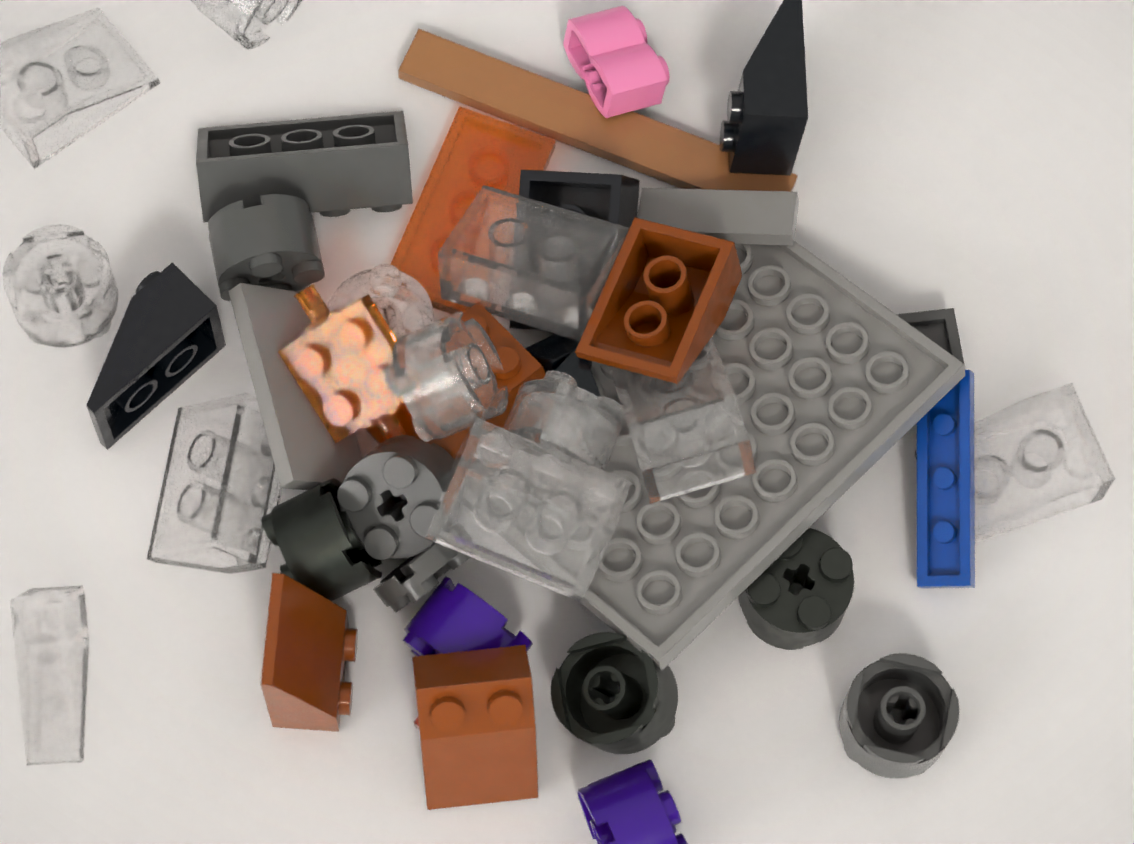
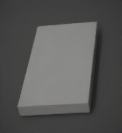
M239 283L228 292L280 487L310 490L332 478L343 483L347 473L362 459L317 295Z

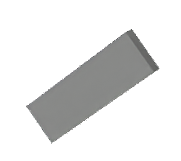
M642 188L637 218L732 241L735 244L793 246L799 200L797 192Z

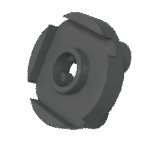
M460 521L449 527L439 537V541L434 542L422 553L409 557L381 580V584L374 587L373 590L386 607L390 606L396 613L410 602H416L439 584L437 580L451 568L454 570L462 565L479 550L472 542L474 538Z

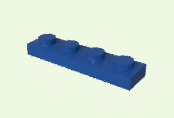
M965 370V377L917 422V587L975 588L974 373L971 370Z

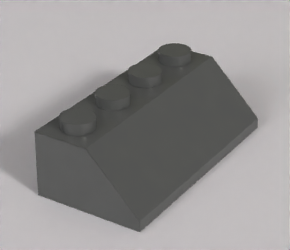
M403 111L198 128L196 167L203 222H208L221 208L243 200L244 208L262 205L260 196L269 194H285L299 197L306 201L311 213L319 212L320 215L325 217L343 216L348 214L351 209L371 208L376 212H392L402 208V205L413 204L408 140Z

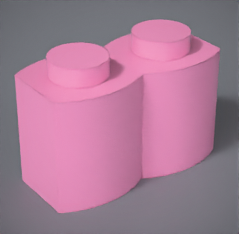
M625 6L568 19L563 41L566 54L576 73L585 80L593 103L605 118L661 104L666 85L669 83V69L664 58L657 56L654 50L647 44V34L641 20L635 19Z

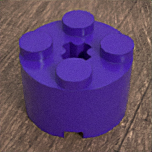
M447 576L444 577L404 630L407 635L402 640L412 649L411 652L415 656L526 645V650L528 651L533 645L531 640L521 630L515 636L504 628L508 619L460 583L455 587L452 580Z
M651 759L578 789L579 792L577 794L593 840L596 839L598 844H688L682 833L675 835V825L681 823V818L670 792L667 790L658 794V792L663 790V787Z

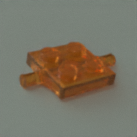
M314 284L297 293L294 297L312 324L307 326L300 338L279 350L278 353L335 443L358 429L372 428L375 425L385 440L396 436L408 435L394 413L399 411L407 399L419 393L427 386L369 294L347 308L334 309L330 312Z

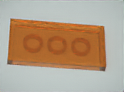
M459 106L382 282L383 290L457 317L478 301L487 310L516 242L521 170L546 171L555 149L556 140Z

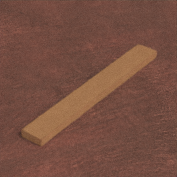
M418 29L398 70L399 79L681 189L792 192L798 175L791 173V176L729 173V152H721L720 145L633 111L605 118L587 93L421 29Z

